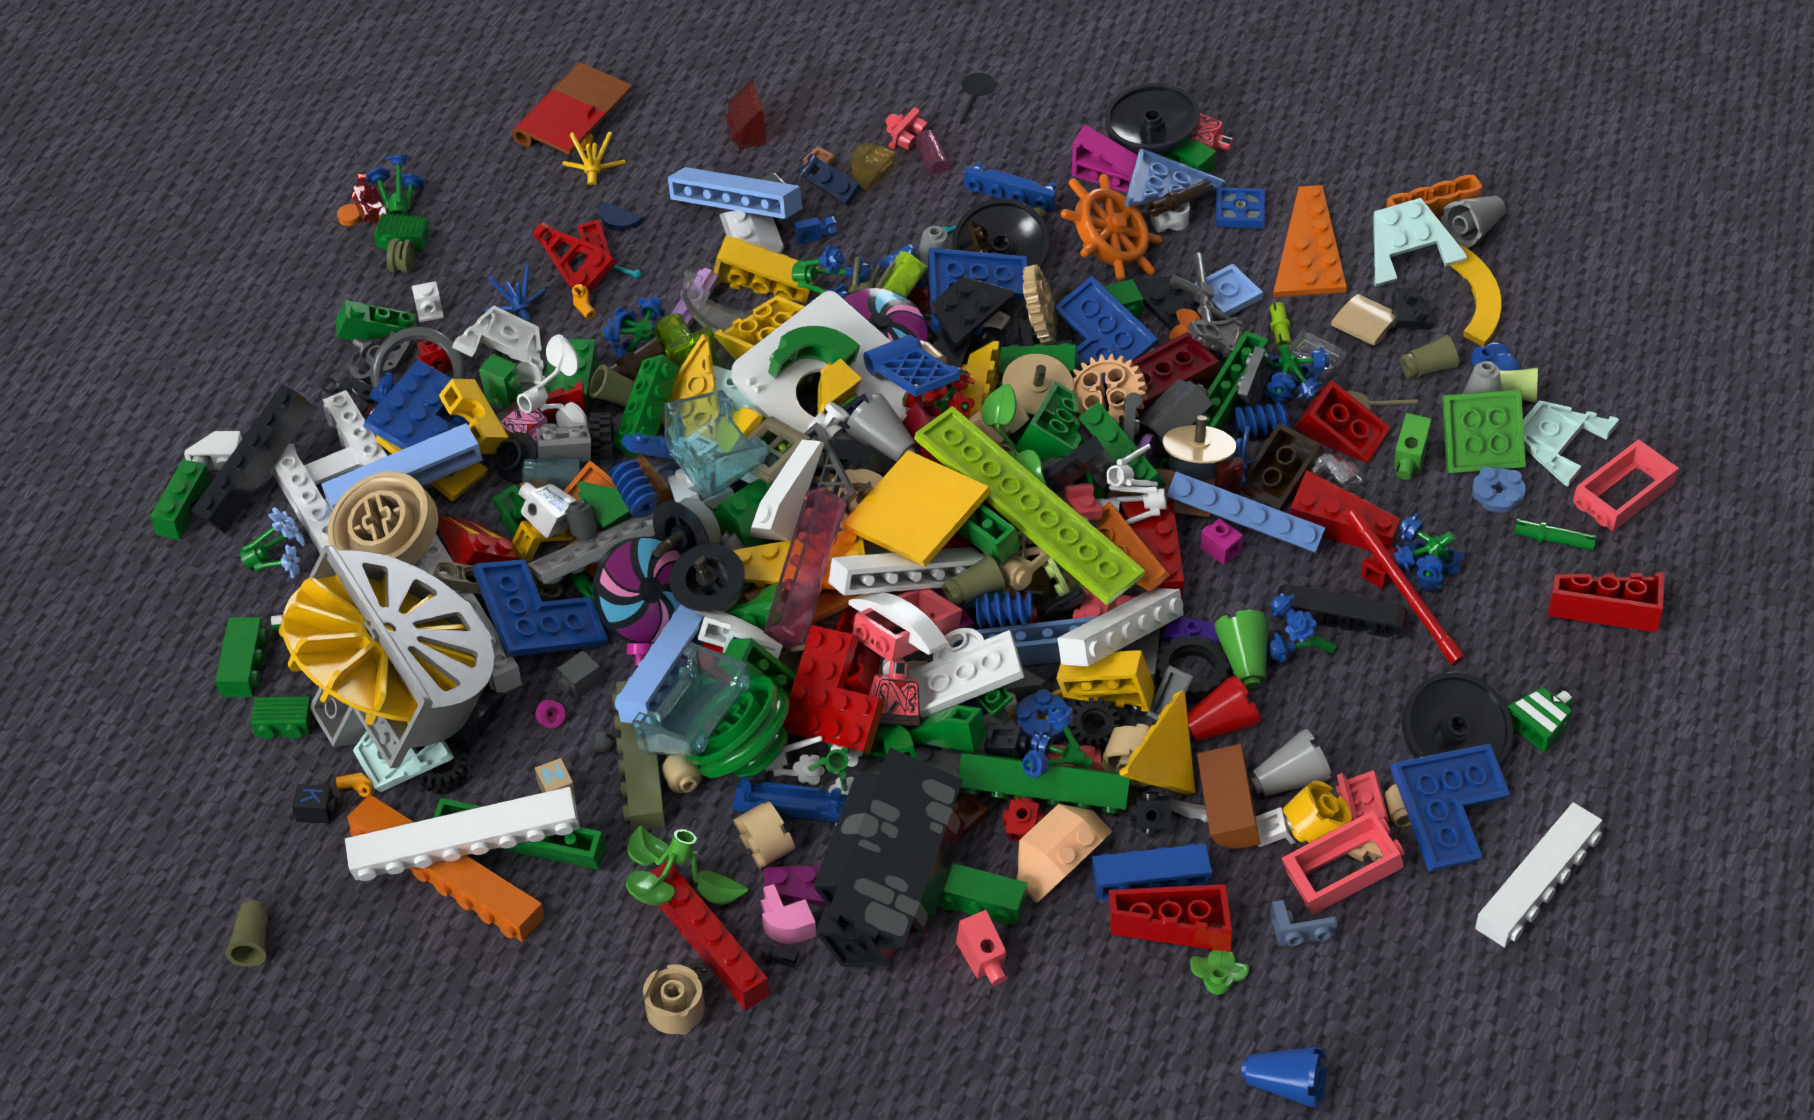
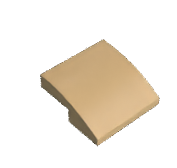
M1357 294L1338 312L1332 320L1331 326L1374 346L1385 338L1387 330L1392 327L1394 314H1392V309Z

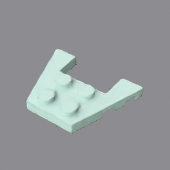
M1421 198L1374 211L1375 287L1397 280L1390 257L1437 244L1444 266L1466 261V253Z
M1539 400L1523 419L1525 450L1559 481L1569 487L1580 473L1581 466L1560 456L1581 429H1585L1607 440L1618 426L1619 419L1612 416L1609 419L1596 417L1597 413L1589 411L1586 414L1573 412L1571 407Z
M367 731L353 749L368 778L373 782V787L379 792H383L454 758L446 742L443 740L425 746L420 752L417 751L416 747L409 748L400 767L389 768Z

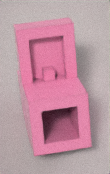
M774 884L763 887L764 899L760 900L763 910V929L770 938L784 944H795L817 937L815 920L806 899L783 906Z

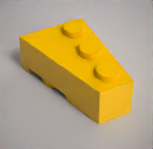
M1142 650L1114 652L1090 666L1063 665L1060 663L1057 675L1058 684L1065 698L1089 701V698L1093 697L1094 701L1102 698L1106 701L1116 702V707L1124 708V705L1128 704L1142 707L1141 711L1150 712L1155 686Z

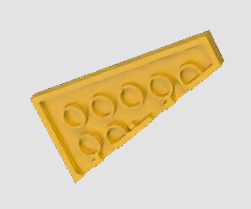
M847 530L793 539L791 542L782 541L733 550L743 563L745 570L744 582L755 583L757 587H765L766 584H778L786 581L790 589L821 591L824 588L835 589L828 583L832 557L865 555L863 538Z

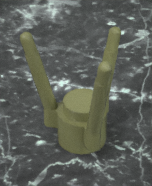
M856 256L852 286L849 292L873 288L881 266L876 265L868 284L860 283L858 286L860 257ZM895 261L890 263L875 288H882L896 264Z

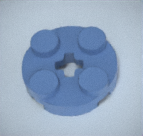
M1484 467L1474 479L1472 495L1486 510L1504 513L1522 504L1526 488L1521 479L1522 475L1520 472L1504 468ZM1501 487L1504 490L1501 493H1497L1494 488Z

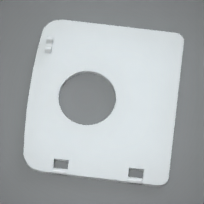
M833 291L822 293L739 357L732 366L731 378L733 384L766 418L773 416L804 434L815 417L804 411L798 403L796 387L805 376L821 372L827 364L812 358L801 359L794 362L775 379L768 373L770 366L769 358L778 349L780 338L785 333L804 326L829 327L848 335L860 345L856 361L849 366L862 378L858 393L855 394L856 398L865 393L870 403L874 400L871 396L880 393L887 399L902 422L907 416L905 414L906 407L902 406V398L907 391L882 374L871 375L866 369L863 360L865 351L891 341ZM842 432L838 438L863 444L850 437L846 432ZM821 452L819 464H824V452Z

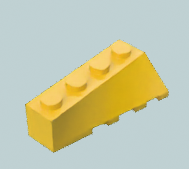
M725 236L713 272L719 278L717 286L720 283L730 284V288L740 290L741 287L753 289L754 293L758 294L772 292L774 296L804 303L807 302L811 292L807 288H799L798 282H794L792 279V268L798 260L767 250L762 246L744 242L739 238Z
M993 341L971 353L968 363L962 366L963 369L970 372V377L975 380L974 385L969 384L966 390H961L963 396L973 398L975 402L969 416H972L977 411L981 412L986 398L997 389L1000 377L998 341Z

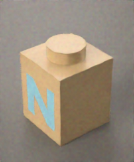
M561 758L535 768L537 782L542 793L570 787L574 798H576L573 782Z

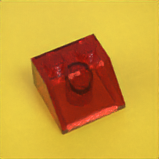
M754 80L749 81L728 102V113H725L727 127H732L730 128L731 140L737 143L739 150L766 145L764 111Z

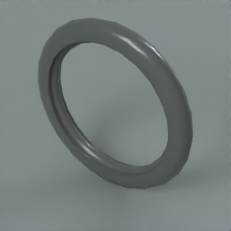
M428 327L406 328L388 337L376 351L370 372L372 389H374V387L378 386L379 380L383 376L385 361L394 348L405 341L425 339L439 345L447 353L453 368L452 379H465L463 356L460 351L452 348L454 342L440 331Z

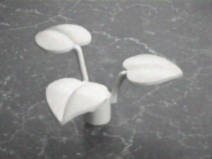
M557 334L550 339L546 348L547 360L556 369L545 380H543L540 369L531 361H523L517 366L523 392L518 395L517 403L519 408L525 413H530L537 408L540 411L557 408L559 409L556 414L558 427H567L568 423L580 422L582 425H586L589 430L585 413L574 402H569L565 406L561 403L545 404L548 399L545 385L557 376L560 371L567 376H571L579 368V358L575 349L563 335Z

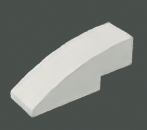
M720 610L705 613L698 640L724 647L722 653H725L730 640L752 638L777 659L783 646L780 641L758 627Z

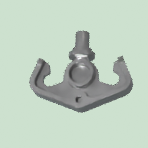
M356 337L352 344L359 349L360 356L364 359L366 358V363L371 367L374 355L380 345H375L372 341L365 342L361 338ZM410 340L401 343L400 349L390 352L383 367L384 377L386 372H390L392 375L397 373L411 350ZM351 363L347 364L348 373L352 379H361L367 384L371 383V368L366 374L362 375L359 374L358 367L352 366Z

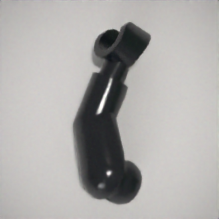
M331 377L324 378V380L334 383L332 390L322 388L328 394L335 393L337 390L342 392L347 390V392H353L365 402L373 401L369 398L373 390L372 387L361 379L335 381Z

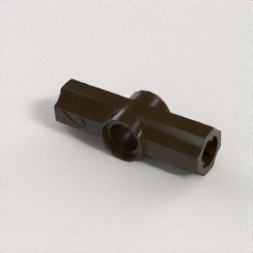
M655 337L637 350H631L617 359L615 364L609 368L631 380H635L642 360L661 354L668 356V353L659 339Z

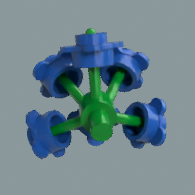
M659 298L639 299L640 313L645 319L636 323V313L634 311H625L622 307H618L615 310L616 315L612 323L611 318H608V326H604L602 335L605 337V341H610V346L617 353L618 359L631 350H637L638 347L636 345L639 341L645 344L657 337L662 343L668 339L666 331H661L656 323L650 322V320H656L659 316L662 317L666 313V310L661 306L662 301ZM633 333L635 338L632 342L624 341L620 346L614 345L613 347V343L620 342V335Z
M1288 344L1279 347L1281 357H1273L1272 354H1268L1274 363V367L1270 374L1272 381L1267 384L1268 390H1264V394L1271 396V401L1284 403L1286 399H1293L1294 395L1291 394L1290 390L1295 388L1296 384L1298 385L1297 390L1300 393L1297 396L1298 398L1304 396L1307 399L1316 397V394L1320 391L1318 386L1322 384V381L1317 382L1319 374L1323 375V370L1329 367L1330 362L1328 352L1324 353L1323 345H1320V350H1312L1311 358H1297L1296 354H1291ZM1311 363V366L1308 365V364H1307V365H1299V364Z
M1416 513L1412 518L1407 517L1402 522L1400 530L1403 532L1401 540L1404 541L1408 538L1413 541L1417 536H1420L1428 543L1417 540L1414 543L1406 541L1401 548L1399 545H1396L1398 552L1393 553L1394 560L1400 568L1404 567L1407 572L1410 571L1409 567H1414L1417 564L1419 570L1413 577L1419 580V586L1425 590L1433 591L1435 587L1443 589L1444 585L1440 583L1443 579L1441 572H1449L1450 575L1457 574L1459 572L1458 567L1461 561L1465 559V555L1461 551L1456 552L1454 549L1448 548L1447 545L1455 540V536L1450 531L1441 537L1435 536L1434 538L1422 532L1424 523L1418 520L1420 514Z

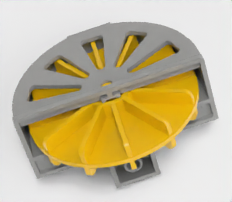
M334 545L323 547L309 578L302 583L301 587L289 599L279 627V634L284 638L291 654L288 661L290 670L303 671L319 686L309 708L332 746L357 744L367 731L389 768H399L409 748L432 745L458 732L473 711L491 677L494 666L493 638L469 601H465L436 577L409 563L366 551H337Z

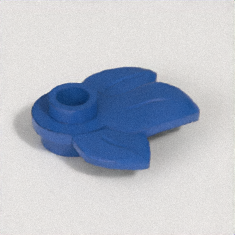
M1490 343L1486 347L1478 346L1471 353V362L1474 366L1488 361L1498 366L1500 370L1520 369L1517 359L1508 354L1510 349L1500 343Z

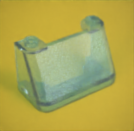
M723 390L665 403V441L667 448L703 498L717 495L764 463L765 457L768 456V448L764 441H761L759 437L751 438L749 443L734 423L735 404Z
M690 642L684 650V656L688 657L686 668L680 667L678 670L680 680L656 713L650 710L647 714L639 711L632 721L638 748L641 751L655 755L696 756L700 752L702 753L706 749L709 739L729 713L728 711L739 699V695L749 689L751 677L749 676L748 664Z

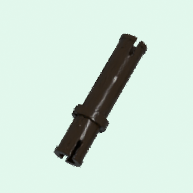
M1204 179L1175 193H1166L1163 198L1150 202L1148 210L1157 208L1150 213L1153 217H1157L1167 211H1175L1183 204L1211 194L1214 186L1206 187V185L1212 182L1209 179Z

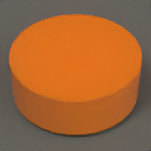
M355 204L343 205L337 211L338 220L344 226H354L362 220L361 209Z

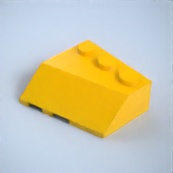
M775 296L753 309V314L745 319L738 318L733 321L732 326L725 331L719 329L714 332V337L737 360L805 306L783 297Z

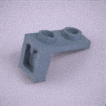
M1283 900L1274 901L1271 904L1270 918L1278 945L1297 946L1303 941L1315 939L1317 941H1326L1336 935V917L1294 923L1292 912L1290 910L1286 911Z

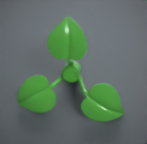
M1004 384L993 391L984 401L981 411L983 422L988 426L996 425L995 428L1012 448V451L1007 453L1046 485L1039 455L1032 450L1020 452V449L1016 448L1015 444L1001 428V425H1009L1013 421L1017 409L1014 389L1010 384Z
M640 825L629 840L627 851L635 862L644 866L654 864L660 866L668 861L659 878L647 871H635L628 876L626 880L627 890L643 903L663 905L672 900L675 889L663 881L666 879L673 863L683 865L690 859L693 881L698 884L696 891L705 900L714 904H729L745 895L748 888L716 872L701 871L698 874L696 861L698 852L693 850L697 838L688 830L680 829L675 831L669 846Z

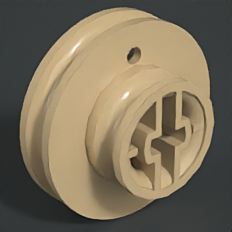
M394 471L370 475L349 488L335 505L328 523L329 544L334 545L337 551L355 550L377 553L413 565L423 556L434 539L438 525L437 507L428 492L410 475Z

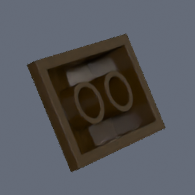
M1278 423L1246 471L1247 484L1237 487L1281 511L1296 496L1306 470L1316 475L1328 455L1321 444Z

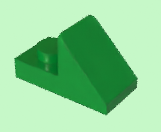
M515 484L508 486L491 498V501L503 518L498 523L513 536H515L521 521H528L521 514L525 500L518 494L519 491Z

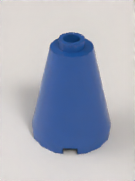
M1310 1047L1250 1054L1248 1060H1243L1241 1076L1246 1078L1248 1085L1311 1108H1319L1320 1106L1316 1099L1318 1101L1323 1100L1327 1079V1068L1321 1066V1059L1327 1060L1326 1050L1323 1047Z

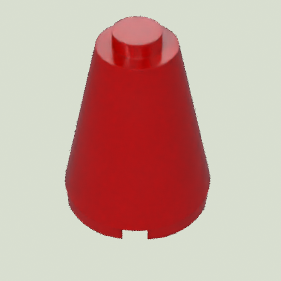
M1234 675L1227 678L1187 713L1189 737L1195 743L1251 728L1261 722L1254 702H1250L1247 697L1249 693L1237 676Z

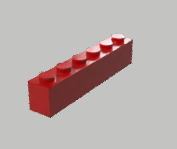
M668 861L650 871V873L659 878ZM672 865L663 882L674 887V896L668 903L658 906L745 1011L769 996L768 978L674 865Z

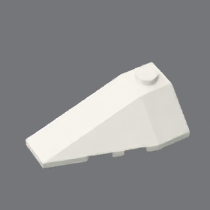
M801 440L761 500L751 527V537L791 542L824 446L823 442Z

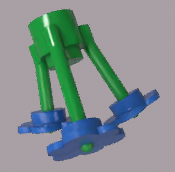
M394 155L385 157V160L391 161L392 165H396V193L391 194L389 199L383 183L391 177L390 169L378 167L366 174L365 181L367 183L373 182L379 185L384 201V210L389 211L390 215L406 216L408 211H411L413 190L425 187V179L419 178L417 174H401V165H406V161H411V156ZM402 185L408 189L406 198L402 194Z

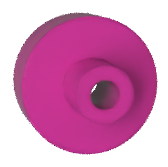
M653 643L627 644V655H635V665H639Z
M545 700L538 705L535 715L540 725L547 728H556L564 721L565 710L559 702Z

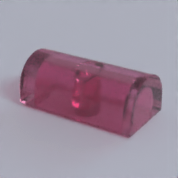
M932 130L920 132L915 138V147L928 176L950 172L951 164L937 134Z

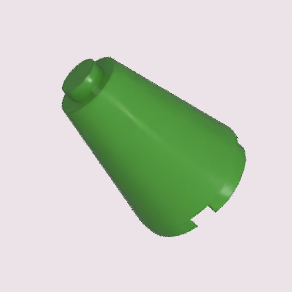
M1257 610L1237 611L1236 617L1228 619L1227 615L1222 616L1215 622L1214 627L1224 653L1228 657L1232 671L1246 689H1256L1265 681L1269 632L1268 617L1265 618L1264 613Z

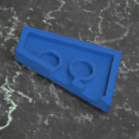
M635 433L634 435L624 434L622 445L632 453L679 460L670 456V453L687 442L684 437L647 436L642 433Z

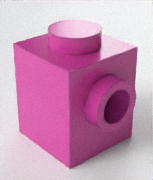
M1220 518L1212 525H1207L1201 532V549L1223 565L1242 551L1243 535Z

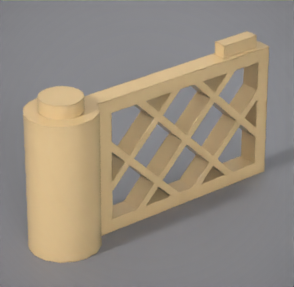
M1018 531V540L1022 549L1018 550L1002 565L997 561L995 562L1003 575L1005 584L1016 590H1023L1031 583L1033 572L1051 557L1038 546L1028 548V544L1034 542L1021 531ZM1039 554L1033 561L1027 560V556Z

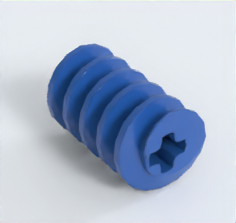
M1276 403L1274 409L1271 404H1266L1264 410L1261 405H1256L1254 411L1251 406H1246L1244 413L1241 407L1234 409V428L1237 437L1239 432H1242L1244 436L1247 425L1251 427L1250 431L1252 430L1254 437H1258V432L1261 429L1264 436H1268L1269 429L1272 428L1274 430L1278 423L1289 427L1287 407L1284 406L1283 408L1281 403Z
M630 460L616 465L609 472V476L612 478L617 491L621 494L622 500L626 502V507L630 510V514L634 518H643L655 510V503L659 499V495L653 492L654 486L649 484V478L644 476L645 471L639 468L640 463L638 460Z
M1006 592L1004 600L1000 599L998 593H995L993 601H990L987 593H984L982 601H979L976 596V617L979 628L984 627L986 620L990 627H994L997 619L1001 627H1005L1008 619L1012 627L1017 625L1018 619H1020L1022 626H1027L1029 618L1033 621L1031 592H1027L1025 600L1022 599L1020 592L1016 593L1014 600L1011 599L1009 592Z

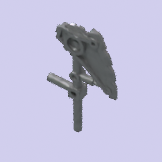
M1195 253L1193 258L1197 285L1176 275L1171 277L1170 284L1193 294L1194 301L1200 303L1197 311L1202 316V320L1196 319L1188 326L1193 340L1212 350L1221 352L1223 354L1222 357L1228 358L1244 333L1245 320L1240 316L1231 318L1225 315L1223 311L1214 308L1211 299L1214 297V291L1212 286L1207 285L1203 254ZM1212 316L1222 321H1212Z

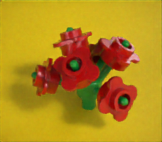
M958 367L962 374L960 375V380L924 393L925 400H922V395L915 397L909 392H905L902 398V406L906 407L905 414L909 413L915 402H934L942 413L953 406L969 419V413L971 408L974 407L975 402L973 398L963 396L961 390H966L969 384L974 385L975 380L970 377V372Z

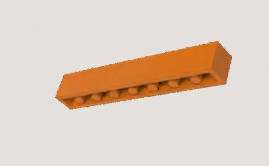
M370 794L347 816L350 826L349 831L352 836L414 823ZM466 855L461 856L455 861L443 860L434 862L425 868H408L413 871L415 877L421 882L425 883L428 881L433 884L441 895H450L456 899V902L463 909L475 911L486 924L494 923L508 938L515 937L523 942L545 918L541 902Z

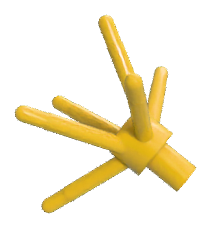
M571 132L570 137L584 165L563 161L562 164L584 170V173L587 174V184L597 185V175L601 173L602 169L623 165L626 161L620 160L601 165L600 161L608 146L612 132L607 133L597 158V143H593L592 150L590 144H586V157L575 134Z

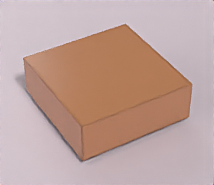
M818 146L803 158L804 165L808 162L807 158L810 154L815 155L828 165H832L836 161L834 154Z

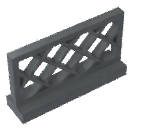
M817 422L804 434L811 439L818 435L817 441L824 443L822 452H827L825 464L817 463L815 472L816 470H822L820 481H813L814 472L797 522L800 529L810 536L824 534L822 527L858 496L826 433ZM791 444L782 454H785L794 444ZM771 453L766 458L769 467H771L779 459V457ZM830 470L837 471L834 482H827ZM811 487H818L815 498L809 499ZM825 487H832L829 499H822ZM839 488H845L847 493L841 499L836 500ZM820 505H827L825 513L818 517Z

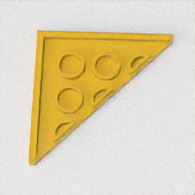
M702 334L679 369L661 423L687 440L699 434L718 443L717 431L721 425L711 349L709 338Z
M1179 691L1173 694L1170 704L1164 707L1158 716L1156 724L1150 727L1143 737L1144 741L1140 746L1136 747L1129 757L1128 764L1120 770L1119 774L1126 778L1177 793L1191 795L1195 793L1186 699L1185 691Z

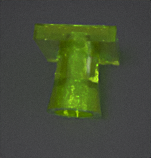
M678 313L667 315L658 322L654 329V336L665 345L666 357L681 368L702 334L709 338L713 365L717 364L714 331L710 326L691 333L684 317Z

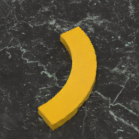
M1458 243L1466 253L1467 259L1466 261L1449 266L1455 269L1464 279L1468 280L1472 287L1471 290L1476 304L1473 319L1464 330L1463 336L1485 347L1494 335L1501 313L1500 289L1486 264L1477 255Z

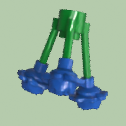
M827 245L826 250L823 251V256H820L819 259L809 261L798 260L792 268V279L794 282H798L799 288H807L822 294L832 290H824L809 284L816 280L817 274L846 275V277H853L854 267L841 269L845 262L843 252L839 250L838 246ZM860 257L858 286L860 283L867 282L871 278L870 264L864 263L863 257ZM820 264L827 267V269H818L813 265ZM840 284L839 287H835L833 290L841 298L849 294L848 287L844 284Z

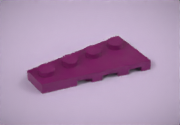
M821 865L764 867V887L774 884L780 899L793 902L806 899V902L816 903V906H826V903L813 887Z

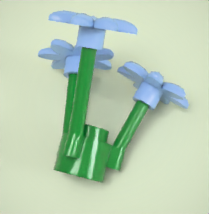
M274 507L272 508L273 513L268 515L274 521L272 527L250 544L243 546L240 556L248 569L254 567L255 571L258 572L264 568L282 566L285 567L286 572L290 571L291 578L293 579L296 574L300 573L297 565L300 562V558L296 556V547H290L287 544V554H283L281 560L265 562V559L268 558L267 549L288 538L291 540L296 537L302 547L305 546L303 535L298 532L299 528L291 517H287L285 511L280 513ZM282 531L283 535L264 545L260 544L274 532Z

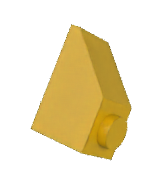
M841 358L833 364L828 363L820 372L818 414L823 412L826 415L828 413L825 409L828 402H833L840 406L858 393L862 378Z

